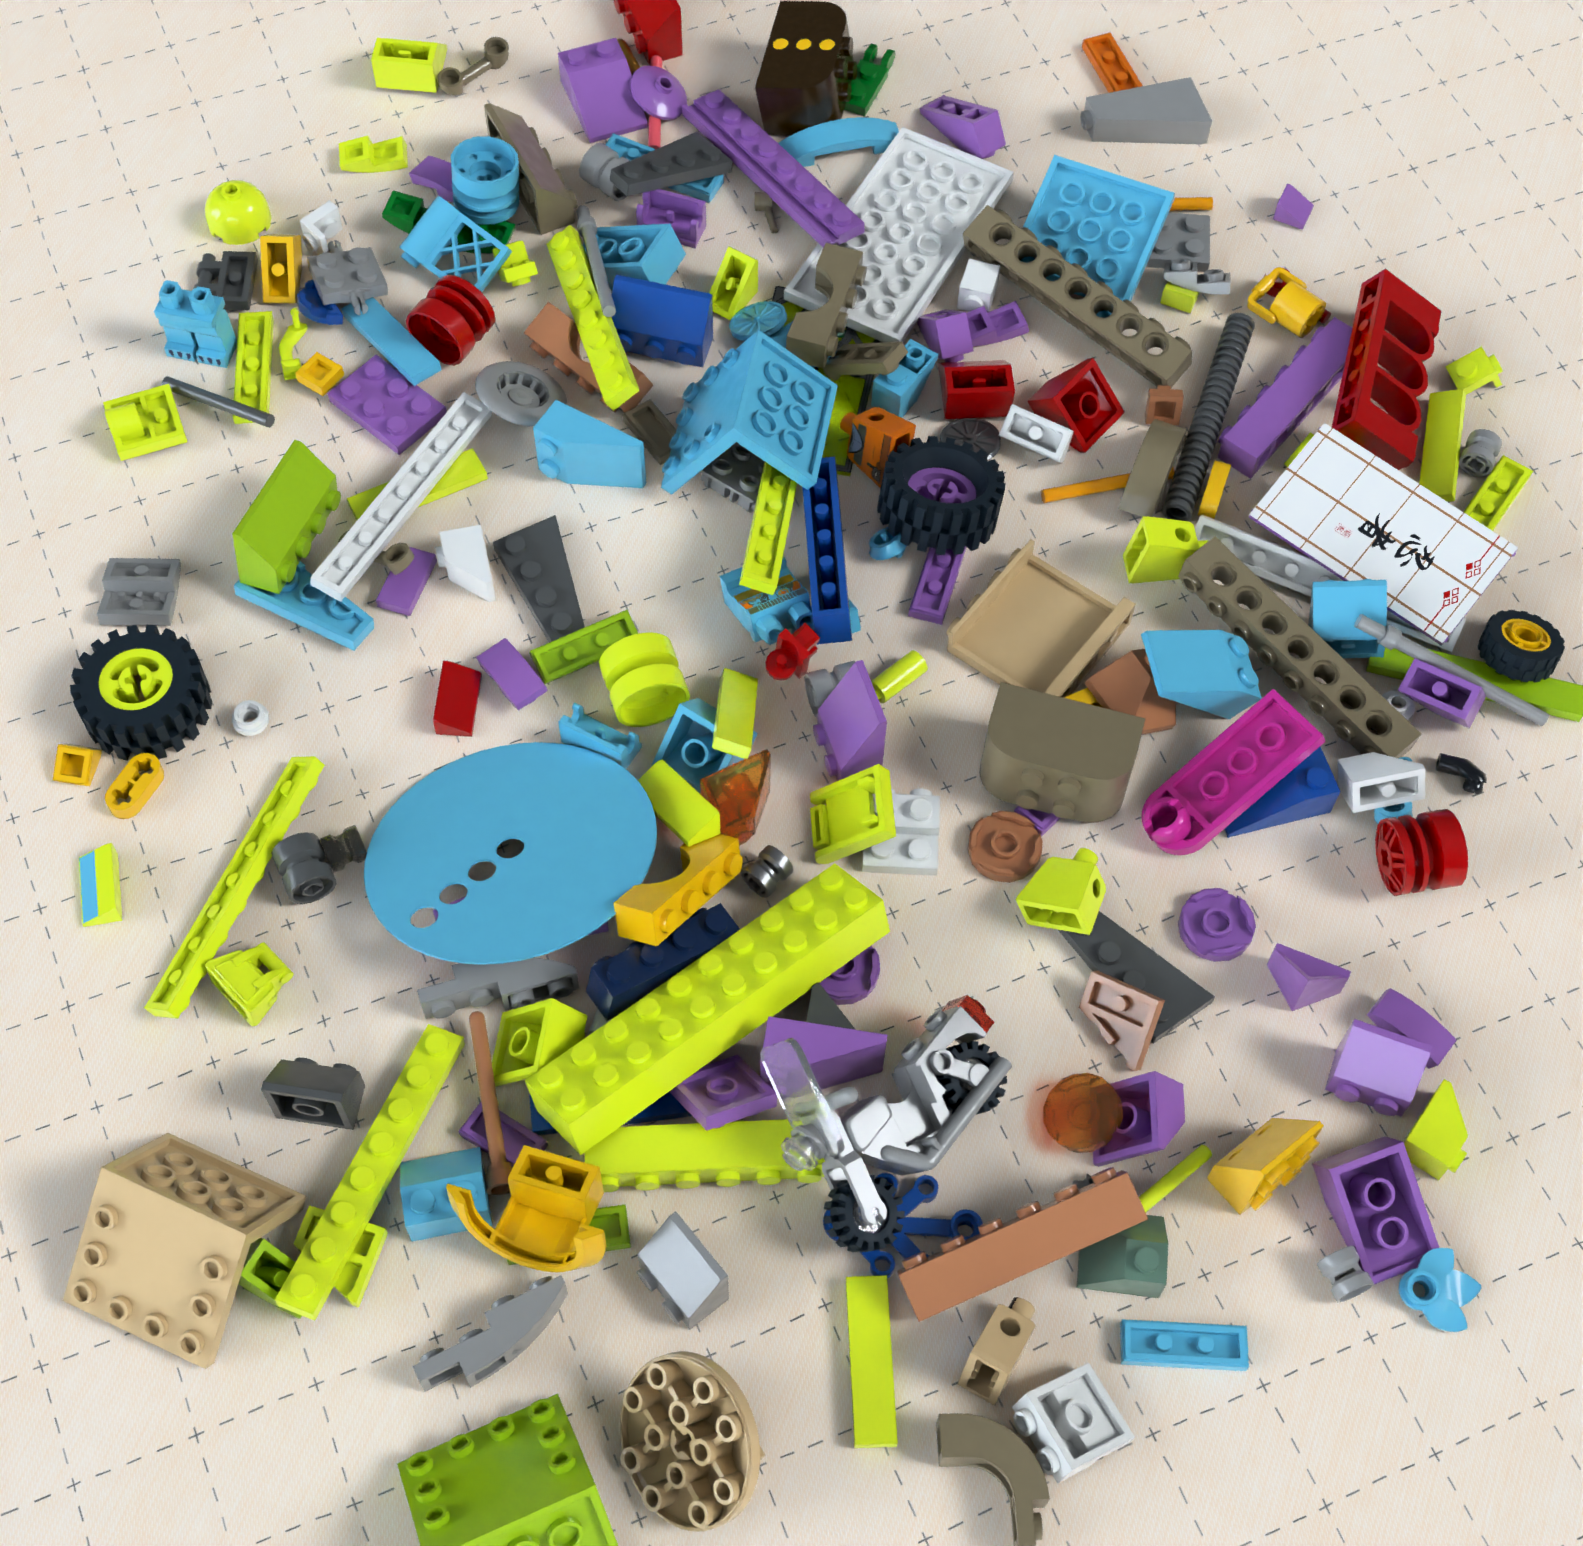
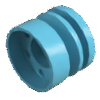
M490 136L473 137L457 145L451 154L453 206L471 221L478 224H496L509 219L516 213L520 205L519 162L515 149L504 140Z

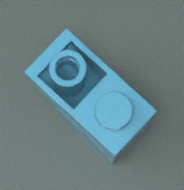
M912 339L905 344L908 353L899 362L898 368L888 375L879 374L873 380L871 407H880L901 418L918 400L938 359L936 352Z

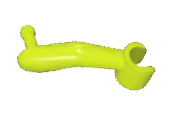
M297 308L291 309L290 314L292 315L293 324L288 326L279 343L284 380L297 379L295 373L301 368L300 359H293L292 351L293 347L306 333L307 324L300 323Z

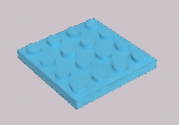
M1054 155L1023 227L1031 230L1037 237V240L1046 247L1047 245L1055 247L1061 253L1062 258L1071 265L1073 263L1080 265L1095 282L1101 281L1108 285L1113 291V295L1120 300L1126 299L1131 302L1174 202L1175 193ZM1030 256L1021 259L1024 263H1030L1035 260V258ZM1052 274L1047 276L1045 279L1049 281L1058 280L1060 276ZM1081 292L1074 293L1082 297L1086 296L1084 293Z

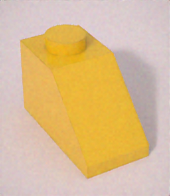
M268 234L260 236L263 303H297L302 273L301 235Z

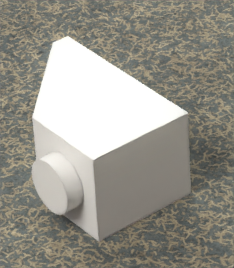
M481 525L439 532L442 546L435 547L439 568L446 567L448 578L451 582L488 602L496 601Z
M1375 752L1338 759V787L1353 813L1425 799V767L1420 763Z

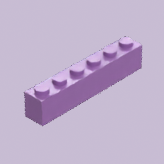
M1335 317L1326 327L1321 325L1312 336L1311 343L1307 347L1302 345L1299 348L1291 365H1284L1277 373L1274 383L1271 386L1265 385L1262 388L1252 407L1247 405L1240 413L1237 423L1233 427L1228 425L1224 429L1218 440L1221 447L1217 458L1224 463L1231 464L1232 468L1251 479L1342 379L1352 327Z

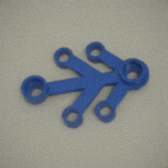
M881 1173L876 1177H883L898 1189V1181L894 1175ZM923 1175L917 1178L914 1187L902 1197L903 1204L896 1205L897 1211H905V1218L897 1219V1223L903 1225L901 1232L893 1233L897 1239L890 1244L906 1259L921 1252L906 1235L953 1238L961 1235L958 1232V1227L967 1225L973 1231L970 1236H963L967 1240L980 1234L978 1227L983 1224L981 1217L976 1212L967 1209L955 1213L951 1220L906 1217L922 1202L929 1203L937 1196V1181L932 1176ZM921 1184H929L933 1188V1192L923 1194L919 1191L918 1187ZM826 1210L824 1217L830 1216V1210ZM853 1212L857 1226L866 1230L864 1232L870 1231L868 1229L873 1225L866 1222L861 1224L856 1218L855 1212ZM823 1218L824 1230L830 1237L827 1231L833 1228L832 1223L825 1224ZM837 1236V1237H830L831 1239H833V1240H835V1241H837V1240L839 1239L838 1236ZM880 1250L861 1253L870 1263V1271L873 1276L887 1275V1278L891 1277L895 1268V1260L890 1253L881 1252ZM878 1260H886L890 1264V1268L886 1271H879L875 1267V1263Z

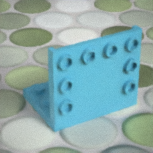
M757 330L737 349H730L716 367L710 366L701 380L696 384L692 382L685 389L682 396L684 400L683 408L676 418L677 430L669 443L671 452L662 468V472L665 474L661 488L672 495L737 442L807 490L810 489L817 482L838 385L763 332Z

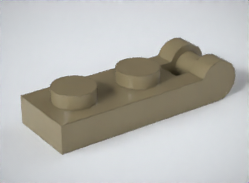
M903 342L844 344L837 351V357L830 359L826 363L823 371L829 379L834 381L838 380L842 375H888L898 368L899 362L908 351Z

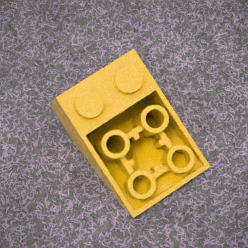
M1271 1118L1213 1166L1207 1180L1239 1215L1250 1207L1257 1211L1272 1198V1192L1280 1184L1284 1187L1287 1186L1302 1172L1300 1168L1311 1158L1309 1154L1320 1144L1316 1137L1324 1125L1320 1121Z

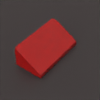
M443 660L433 717L436 734L472 737L482 678L481 672Z

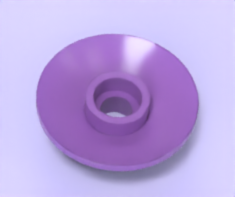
M643 66L632 75L630 80L632 96L646 113L662 120H673L682 114V105L687 104V96L681 83L670 72L656 66Z

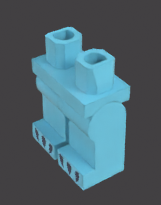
M164 281L159 291L160 300L154 313L159 320L160 326L164 328L167 343L164 347L166 356L193 362L197 358L199 363L227 368L237 347V339L228 313L223 309L225 306L224 298L212 295L210 288L198 286L192 291L181 289L178 282Z

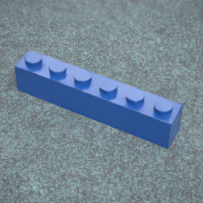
M835 456L825 457L821 460L816 484L808 490L803 487L812 616L815 633L820 637L817 645L852 641Z

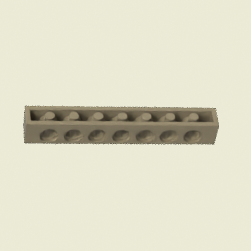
M987 205L962 233L964 246L968 251L986 263L999 265L1000 274L1155 386L1169 385L1172 388L1192 364V350L1184 339L1178 336L1172 337L1165 332L1162 324L1156 319L1149 318L1148 320L1139 313L1138 308L1132 302L1126 299L1120 300L1113 295L1111 288L1104 282H1095L1088 277L1087 272L1076 263L1071 265L1064 260L1061 253L1051 245L1046 247L1037 240V237L1031 230L1026 227L1021 229L1012 223V219L1000 209L996 211ZM1000 239L1010 240L1004 245L996 244ZM1028 256L1035 258L1030 263L1021 261V259ZM1052 274L1060 276V278L1055 281H1049L1045 279L1047 276ZM1077 292L1086 295L1082 299H1073L1071 295ZM1100 311H1109L1110 313H1112L1110 316L1105 318H1101L1096 315ZM1126 329H1134L1137 331V333L1133 336H1125L1122 334V332ZM1153 347L1163 350L1159 355H1152L1147 351Z
M1216 536L1184 561L1178 576L1184 587L1189 592L1195 593L1205 602L1208 610L1214 616L1220 617L1232 629L1234 635L1243 638L1257 653L1260 661L1266 666L1272 667L1282 677L1283 682L1290 690L1296 691L1305 699L1310 709L1316 715L1323 717L1334 728L1339 738L1349 742L1360 755L1375 752L1400 758L1411 750L1422 734ZM1213 580H1219L1224 585H1219L1215 583ZM1238 604L1246 605L1249 610L1243 609ZM1263 628H1268L1272 630L1275 634H1270L1266 632ZM1289 653H1295L1301 659H1296L1292 657ZM1315 677L1323 679L1326 684L1318 682ZM1341 702L1349 704L1352 709L1345 708ZM1367 727L1375 729L1379 735L1371 733Z

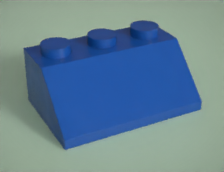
M616 275L612 289L616 313L611 318L624 351L649 356L654 359L660 358L684 365L703 367L713 340L712 294Z

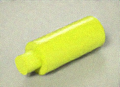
M911 650L871 680L880 703L887 702L928 670L926 661L917 651Z

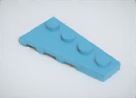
M301 561L296 567L293 580L285 584L280 594L240 583V580L235 583V595L353 651L374 629L373 618L347 597H344L340 602L310 585L312 574L306 570L305 564Z

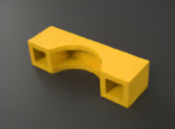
M719 834L690 847L685 843L681 845L680 854L683 869L681 874L663 882L634 885L614 902L618 936L657 947L741 872L743 861L740 855L738 838Z

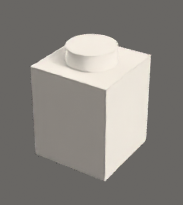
M974 259L968 260L959 287L957 309L970 312L984 306L987 313L990 312L998 287L999 265Z

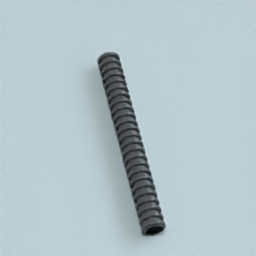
M1233 313L1226 319V324L1186 437L1187 439L1178 460L1179 463L1176 466L1168 495L1162 507V513L1167 519L1190 521L1192 518L1195 504L1212 458L1211 455L1214 452V447L1217 443V438L1220 434L1219 432L1243 364L1242 362L1255 328V322L1246 314Z

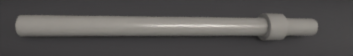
M582 205L576 210L578 233L584 239L603 315L612 317L615 315L616 309L596 238V222L590 216L588 207Z
M1363 614L1357 618L1354 627L1377 638L1378 644L1389 650L1395 648L1412 658H1416L1482 687L1487 698L1540 726L1547 722L1549 718L1548 713L1402 636L1401 630L1389 624L1383 626Z

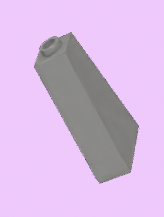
M1191 77L1086 97L1085 108L1080 115L1082 128L1088 131L1092 142L1207 143L1212 119Z

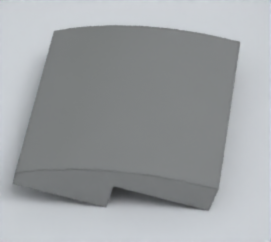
M109 558L102 579L105 592L97 612L99 624L171 626L179 588L180 559Z

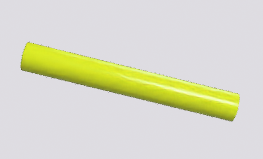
M1200 1145L1139 1196L1145 1212L1149 1211L1212 1157V1152L1206 1145Z

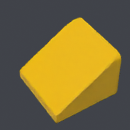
M58 744L53 781L90 786L101 758L102 749L73 744Z

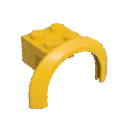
M524 1145L507 1178L511 1197L495 1229L476 1210L471 1190L451 1184L446 1186L450 1204L466 1229L484 1246L512 1262L540 1271L566 1272L593 1266L601 1261L605 1254L606 1239L604 1230L589 1226L604 1194L601 1171L598 1166Z

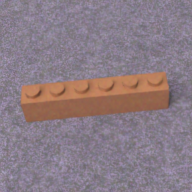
M1114 1167L1105 1169L1091 1176L1092 1184L1079 1190L1076 1184H1072L1053 1193L1056 1200L1040 1206L1038 1201H1034L1015 1210L1018 1217L1002 1223L1001 1218H996L978 1227L980 1234L965 1240L961 1234L940 1244L942 1251L927 1257L923 1251L902 1261L904 1268L897 1270V1273L918 1322L1148 1220L1128 1173L1123 1170L1116 1173Z

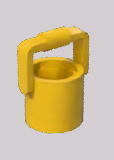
M1277 267L1268 276H1264L1252 289V293L1248 297L1247 307L1270 324L1277 322L1298 337L1303 338L1311 332L1324 313L1326 302L1308 291L1306 284L1285 269ZM1280 278L1287 284L1278 293L1268 310L1256 301L1262 298L1274 285V282Z

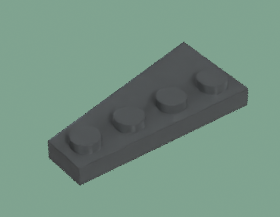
M695 132L612 168L610 181L625 195L630 196L731 173L733 161L699 132Z
M1100 911L1090 935L1058 930L1092 971H1100L1165 1000L1151 1039L1153 1044L1213 1003L1214 995Z

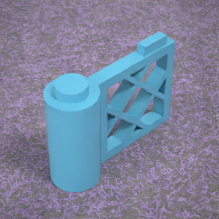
M440 196L435 198L399 247L404 251L401 257L414 268L421 264L439 278L446 275H455L462 278L461 274L477 271L478 281L474 286L481 292L484 291L512 253L507 246ZM466 225L473 231L474 242L458 245L457 235ZM479 235H480L482 238H484L485 240H484V241H480ZM495 246L500 250L493 261L482 263L481 248ZM474 249L476 264L460 267L459 252ZM453 253L454 269L441 271L435 267L442 255Z

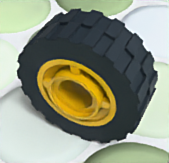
M1502 610L1496 615L1493 614L1488 620L1480 637L1478 650H1480V657L1486 661L1485 663L1500 675L1503 674L1509 679L1521 680V682H1540V680H1546L1550 674H1553L1564 652L1565 646L1563 644L1565 641L1560 636L1558 629H1555L1550 622L1541 619V617L1535 614L1532 615L1525 611Z

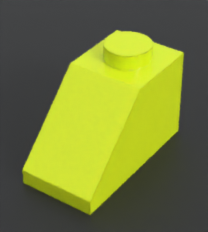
M1446 1079L1441 1082L1404 1140L1410 1163L1437 1180H1440L1448 1169L1455 1173L1467 1154L1461 1147L1468 1138V1133L1451 1082Z

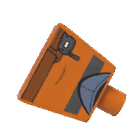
M873 407L858 415L853 412L847 413L841 420L840 428L850 435L847 449L848 458L881 488L888 455L892 450L897 452V446L902 443L910 447L911 439H914L916 425L880 407Z

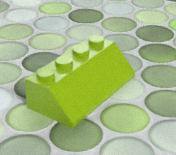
M293 441L232 533L240 583L280 594L285 584L293 580L297 565L302 558L308 556L312 541L317 534L323 532L327 517L331 511H335L338 508L341 499V493L337 491L336 475L301 441Z

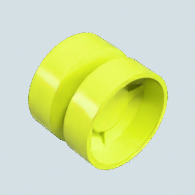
M647 632L625 637L608 647L600 657L599 667L605 685L610 691V699L616 717L620 723L626 726L646 727L664 722L674 717L680 703L690 699V693L683 673L678 668L679 663L672 643L663 634Z

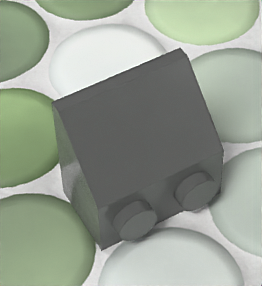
M299 1057L295 1058L294 1061L281 1059L263 1081L261 1091L276 1118L354 1130L365 1084L360 1072L350 1065L337 1063L333 1067L322 1066L311 1059Z

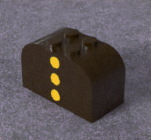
M780 1L755 85V91L764 131L768 135L791 136L811 126L841 119L846 102L851 100V81L856 80L857 62L853 59V38L849 36L844 10L834 3L823 1Z

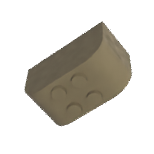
M1001 682L988 724L980 764V779L986 790L994 797L1007 803L1019 805L1024 809L1053 813L1059 818L1087 823L1105 821L1114 816L1122 806L1135 763L1145 718Z

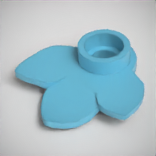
M1432 1249L1422 1256L1417 1268L1406 1272L1399 1282L1400 1297L1408 1307L1422 1311L1429 1323L1439 1330L1448 1332L1463 1331L1467 1329V1322L1460 1307L1470 1302L1480 1292L1482 1287L1469 1275L1453 1269L1454 1252L1452 1249ZM1414 1283H1419L1424 1287V1297H1418L1414 1294Z

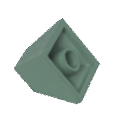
M1147 1215L1148 1220L1079 1250L1077 1288L1159 1298L1167 1284L1168 1239L1164 1217Z

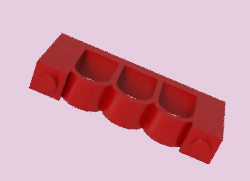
M1385 268L1361 284L1332 428L1392 467L1400 470L1410 466L1416 457L1418 436L1413 431L1421 423V409L1416 397L1424 393L1428 386V375L1422 362L1432 357L1434 352V338L1439 332L1442 311ZM1377 363L1384 367L1386 370H1388L1393 376H1391L1389 373H1387L1385 370L1379 367ZM1370 398L1377 402L1379 405H1381L1386 410V412H1384L1378 406L1373 404L1370 401Z

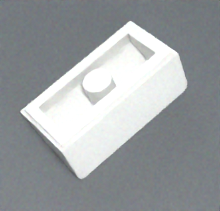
M1012 404L999 436L1063 463L1074 431Z

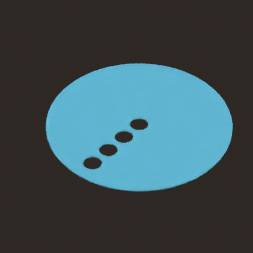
M533 742L511 744L479 751L432 772L404 793L389 809L375 830L367 849L364 863L366 894L372 910L386 930L408 947L427 956L444 961L480 965L503 964L542 956L570 945L598 929L616 914L614 902L634 885H639L643 882L652 864L656 850L657 824L655 813L646 791L628 770L617 762L591 750L566 744ZM518 839L524 843L523 851L515 857L503 858L497 854L498 846L506 840ZM487 861L496 866L495 873L489 879L475 881L468 876L470 868L479 862ZM459 884L467 888L466 897L456 904H445L440 900L441 892L450 885ZM433 908L437 910V920L428 927L417 928L410 922L412 915L419 909Z

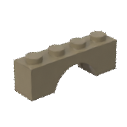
M825 243L816 265L815 289L823 293L829 301L816 310L797 312L786 338V349L808 365L824 369L828 357L835 356L839 341L837 337L838 332L844 333L848 321V313L846 312L848 308L853 309L856 303L858 293L856 287L857 285L862 286L865 281L867 267L862 266V251Z

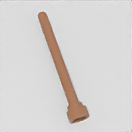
M474 1011L469 1017L491 1163L487 1167L488 1172L484 1175L486 1192L490 1195H504L510 1193L507 1178L512 1170V1165L506 1159L485 1016L480 1011Z

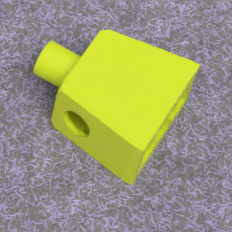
M1143 516L1123 553L1129 583L1180 579L1178 576L1184 561L1209 540H1197L1195 528L1191 522Z
M1080 848L1073 859L1051 857L1045 861L1015 899L1028 925L1090 935L1106 892V885L1096 865L1098 857L1093 851L1087 848Z

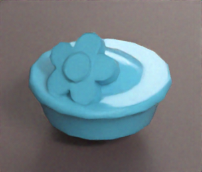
M888 527L875 533L869 541L871 558L875 560H886L894 556L901 558L907 545L900 542V533L893 537L887 532Z

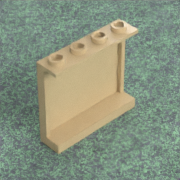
M1030 539L1022 549L1017 548L1012 553L1007 563L1008 566L1002 572L998 570L994 573L987 585L986 591L982 595L978 593L973 597L965 615L962 618L956 617L952 621L946 633L949 636L947 651L999 685L1003 682L1064 698L1071 695L1130 625L1136 604L1125 597L1122 598L1117 606L1033 555L1035 541Z

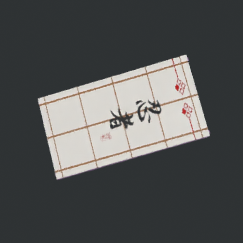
M1326 423L1318 428L1312 439L1249 514L1250 519L1343 581L1363 579L1386 580L1387 610L1441 646L1444 642L1448 641L1450 634L1511 557L1516 555L1518 549L1517 546Z

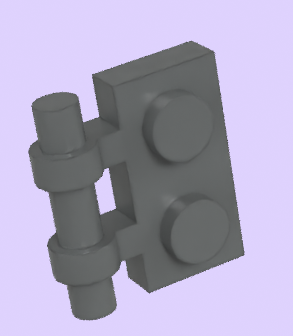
M223 251L222 261H215L216 257L213 254L205 253L202 261L198 263L196 275L199 279L198 284L193 289L198 286L210 288L212 295L224 298L225 306L223 309L250 310L258 264L256 252ZM219 277L218 283H211L212 280Z

